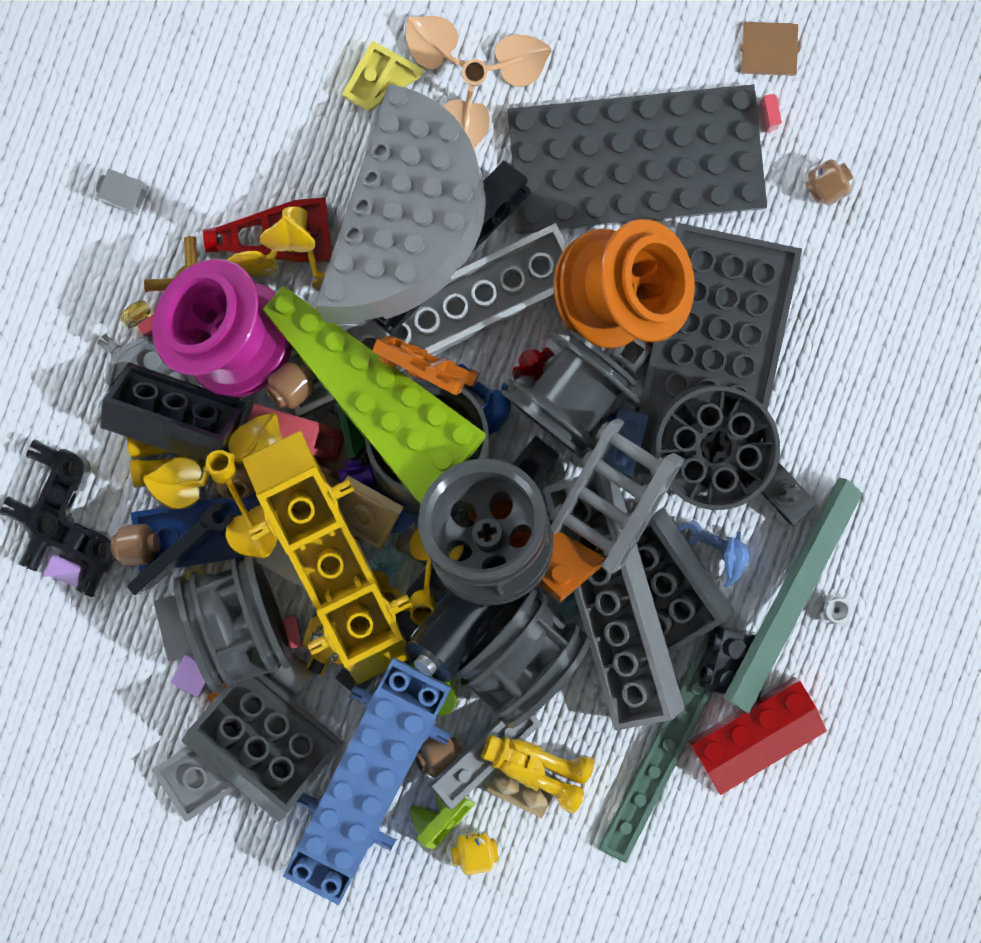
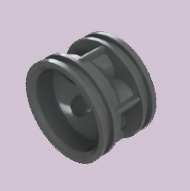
M475 459L462 462L441 474L429 487L422 500L418 517L422 543L441 582L461 599L480 605H499L512 602L534 589L546 574L553 556L554 541L552 529L539 488L530 476L518 467L496 459ZM499 501H509L513 504L510 515L502 520L494 518L491 514L493 506ZM465 509L474 511L477 515L475 524L471 527L457 525L454 519L458 512ZM525 531L531 534L525 546L515 548L510 545L512 536L517 532ZM492 535V541L485 542L487 540L486 536ZM460 545L468 546L472 550L470 558L464 561L453 560L450 558V553L455 547ZM500 559L506 562L500 566L485 569L486 564L491 560Z
M245 556V561L242 562L238 557L232 558L231 569L216 575L208 573L201 576L195 571L190 573L189 580L184 576L174 580L176 603L187 641L203 679L209 689L215 694L223 691V684L233 688L237 683L269 672L271 674L277 672V665L281 664L284 669L293 665L291 649L278 605L261 564L256 562L257 558Z
M537 587L510 604L453 677L454 679L462 677L460 684L466 689L470 688L489 705L496 717H503L502 721L508 728H514L524 723L561 689L582 662L591 644L590 636L585 632L579 633V626L573 622L565 625L552 613V610L547 606L548 598L544 594L536 595Z

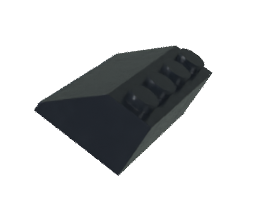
M128 362L103 399L100 428L206 464L208 455L215 450H224L229 453V440L239 427L246 402L229 396L215 394L203 387Z

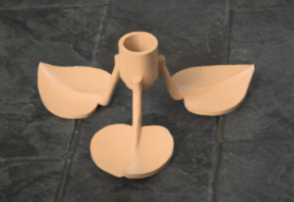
M439 16L409 17L406 23L407 45L412 57L418 64L427 69L434 70L439 68L446 58L462 67V79L469 85L466 102L460 99H453L448 101L443 107L463 127L473 148L485 137L490 125V115L487 107L481 103L471 104L475 87L485 81L489 71L501 68L503 79L510 85L516 87L530 85L540 76L552 52V48L538 38L515 34L503 38L496 45L494 53L499 62L498 64L485 65L479 59H471L465 62L449 54L455 50L458 44L457 30L449 20Z

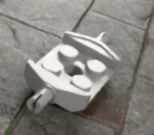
M105 333L101 337L106 342L102 339H99L97 342L98 345L112 354V362L106 384L112 387L128 362L203 387L196 381L194 376L181 374L168 367L158 355L153 340L147 335L124 346H119L118 343Z

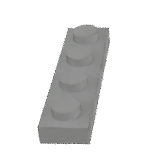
M535 715L514 728H508L502 721L503 717L498 718L428 786L442 803L452 810L495 769L492 767V762L481 758L489 735L500 739L506 736L510 740L521 739L525 741L542 724Z

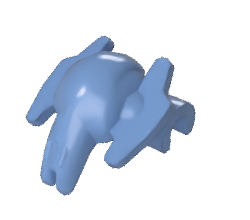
M689 520L681 524L679 527L680 531L689 528L694 532V537L687 541L690 546L697 542L711 545V547H716L717 550H722L721 554L725 562L727 577L724 587L727 588L737 582L750 559L749 550L741 540V532L737 531L736 538L729 537L725 541V539L717 535L714 536V534L704 531L696 521Z

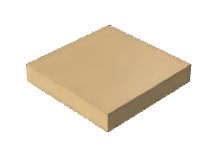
M347 476L345 481L349 478L355 491L337 499L338 505L353 535L382 550L404 507Z

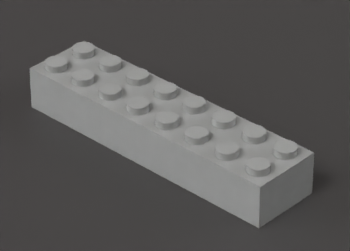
M596 472L588 489L627 513L620 487ZM573 478L558 481L543 488L551 515L559 504H564L568 496L565 493L566 488ZM580 500L573 516L611 541L613 539L617 540L622 532L619 524L583 500ZM568 527L560 531L607 558L603 555V550ZM636 544L623 568L612 574L603 567H600L573 591L585 632L591 638L590 649L615 731L669 721L685 710Z

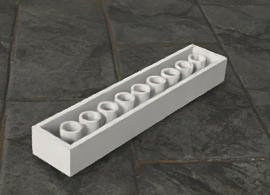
M557 224L546 227L455 271L450 277L451 281L437 294L425 301L391 336L425 349L431 355H435L555 298V269L559 257L567 247ZM371 319L366 320V323L344 324L339 326L371 350H373L377 339L390 336ZM293 348L288 362L292 361L301 366L304 362ZM399 365L395 367L399 371L404 370V368ZM315 374V379L312 381L314 385L313 395L294 408L298 417L304 418L336 402Z

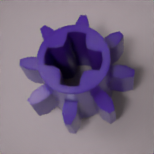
M360 458L345 461L347 469L339 470L341 482L345 481L347 476H350L369 488L375 487L370 463L362 465Z

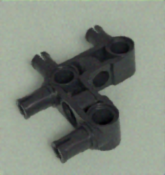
M34 439L29 447L40 451L41 454L28 450L26 457L51 468V473L41 495L33 508L8 496L3 504L14 510L8 507H1L0 515L7 516L24 524V528L28 531L30 541L18 564L23 567L27 566V569L37 572L47 547L54 546L85 561L87 567L75 590L80 593L85 592L84 595L94 597L104 572L108 573L117 559L113 557L112 553H110L107 559H102L97 551L98 546L102 542H106L111 546L112 537L97 528L89 529L74 522V518L71 517L72 513L70 511L79 492L83 491L87 484L91 470L90 462L83 455L76 454L67 449H60L58 451ZM73 459H76L80 464V470L75 476H71L67 471V465ZM46 516H49L54 523L53 529L49 533H45L41 528V522Z

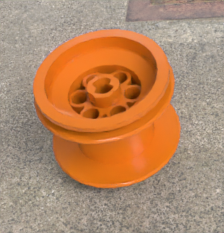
M638 219L630 221L621 226L617 231L603 228L590 230L573 240L564 249L555 269L554 296L563 322L569 330L576 332L594 346L618 348L626 346L635 339L644 342L666 340L676 334L684 325L694 300V273L688 253L672 230L654 220Z

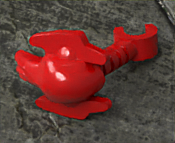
M548 347L543 348L542 352L538 349L524 350L518 359L520 366L513 368L512 377L516 381L524 376H534L537 382L544 373L543 369L546 363L555 356L554 352Z

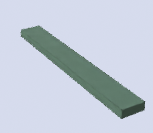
M839 477L724 695L723 699L743 712L749 714L863 495L848 479Z
M714 628L706 633L679 686L685 710L674 719L660 723L597 847L604 853L624 863L627 862L713 693L699 685V670L701 665L705 663L708 653L707 641Z

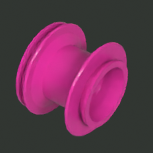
M204 260L182 271L164 290L153 316V342L162 361L172 370L194 376L196 381L206 390L219 395L242 397L264 389L269 385V376L288 362L293 347L280 334L263 311V308L275 296L276 292L268 286L254 283L243 268L228 260Z

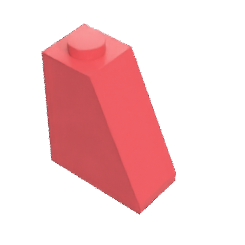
M254 404L252 411L247 417V422L262 415L276 413L282 439L301 430L313 455L335 462L338 461L344 442L343 431L312 420Z

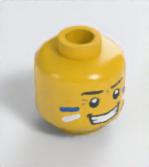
M484 831L459 836L456 847L451 848L454 867L460 866L464 875L490 872L494 867V863L499 861L496 840L494 837L490 838Z

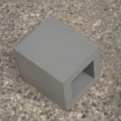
M108 168L106 175L102 174L100 176L96 192H98L97 198L103 203L138 216L149 187L141 180Z

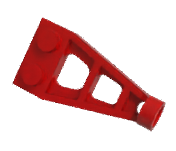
M326 197L293 200L216 228L203 229L206 254L218 252L237 254L245 251H258L266 256L271 253L272 249L267 248L263 244L261 246L242 245L239 239V232L243 228L257 225L261 226L264 232L282 218L284 208L300 207L308 213L306 230L311 232L310 236L315 240L313 252L316 262L330 261L332 253ZM219 234H221L223 237V242L221 244H219ZM278 251L274 259L301 264L310 263L307 252Z

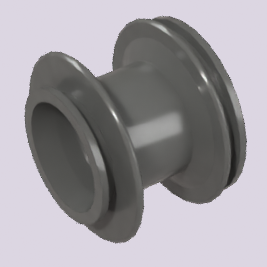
M547 330V336L562 351L532 388L519 385L514 380L508 379L507 383L513 389L510 393L503 390L501 394L551 436L583 459L589 450H594L596 446L589 433L619 396L636 407L642 406L641 401L627 388L629 385L635 387L637 382L616 362L576 332L569 330L567 335L570 339L567 341L554 331Z

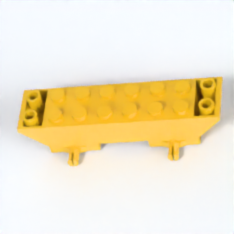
M301 430L243 458L242 461L255 489L256 496L264 510L265 521L247 528L253 541L270 532L280 541L323 625L324 635L307 643L311 654L314 655L331 647L338 654L344 667L348 669L357 684L386 671L393 657L402 662L410 659L405 651V645L408 641L396 620L395 614L413 605L407 594L389 603L360 549L337 499L355 491L349 478L331 487L319 468Z

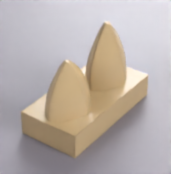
M499 768L495 770L486 788L487 792L540 818H543L553 798L551 794L541 789L536 792L531 788H527L521 782L508 777Z

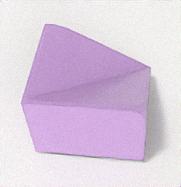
M61 554L51 556L43 577L51 576L77 587L86 569V565Z

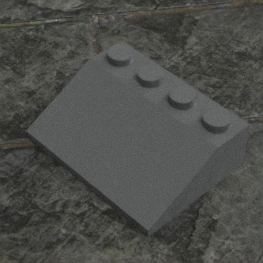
M664 507L656 511L636 544L670 655L722 624L732 614L734 609Z
M265 675L237 683L233 688L226 686L187 730L181 740L278 822L286 815L344 743L343 740Z

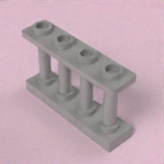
M619 418L609 423L605 422L596 435V439L599 440L594 450H589L581 461L580 466L583 467V470L579 477H574L566 488L565 493L568 496L564 504H559L550 517V520L553 521L551 525L553 534L568 527L603 550V555L607 558L602 567L612 574L623 568L685 459L675 453L658 459L618 433L624 421ZM611 445L651 470L650 474L653 475V478L648 486L644 485L642 487L603 461ZM596 472L635 497L634 501L638 504L633 513L623 512L588 489ZM580 500H583L619 524L622 532L617 540L613 539L611 541L573 516Z

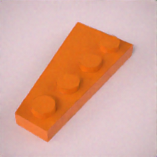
M499 501L493 506L491 514L496 519H505L510 515L513 504L507 501ZM471 510L469 512V519L475 523L477 515ZM525 531L517 532L512 536L510 545L515 548L525 546L531 534ZM559 531L553 534L554 548L552 560L539 584L560 603L602 567L606 558Z

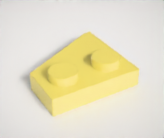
M371 41L345 87L342 97L371 112L382 104L388 84L406 88L421 78L425 71L418 65Z

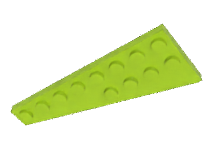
M282 286L263 308L267 318L299 354L301 360L316 375L323 387L329 391L340 408L366 440L372 444L387 466L389 465L405 488L419 502L420 506L432 483L446 470L468 461L486 438V433L397 368L381 362L378 354L372 352L371 349L337 324L325 323L319 311L285 286Z

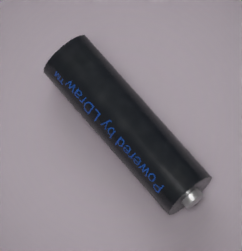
M494 559L486 564L485 569L494 568L506 562ZM449 590L406 643L405 651L420 672L427 676H432L439 681L449 682L512 602L499 605H480L463 600Z

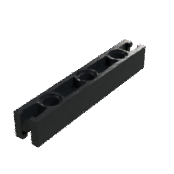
M504 160L483 181L486 197L485 216L479 238L472 253L531 194L530 188L526 186L528 183L527 177ZM421 305L392 318L385 319L383 316L371 320L391 336Z

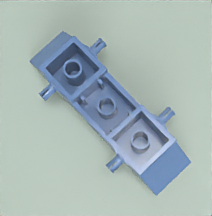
M394 657L379 686L372 693L355 684L349 697L366 704L365 714L325 793L319 799L303 793L296 801V804L312 811L311 821L282 877L340 905L367 850L373 843L391 852L397 839L380 832L381 823L422 743L430 737L444 745L447 744L451 733L435 726L436 716L451 686L432 676L423 674L418 669Z

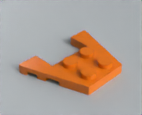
M393 336L377 339L372 352L380 355L379 360L393 367L399 365L408 370V374L420 380H427L454 395L461 393L464 384L471 387L476 385L481 375L480 372L470 368L469 371L463 369L452 360L447 358L441 360L429 354L427 350Z

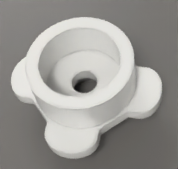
M833 593L826 594L823 598L825 606L824 610L820 613V620L826 624L834 622L838 623L840 627H847L850 624L849 617L851 609L854 607V601L850 597L838 598ZM836 607L840 609L839 613L834 612Z

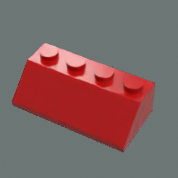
M793 677L761 696L760 700L756 699L749 714L738 710L688 740V743L718 793L722 795L827 732V729L817 707L802 682Z

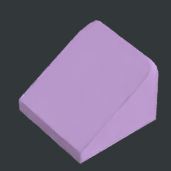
M184 654L171 683L199 698L206 682L200 673L195 659Z

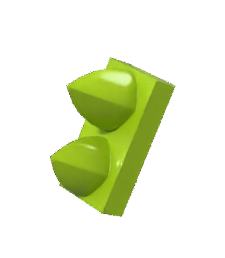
M435 794L436 804L440 810L439 814L425 807L411 806V820L419 834L416 839L424 847L436 850L477 804L469 795L450 810Z

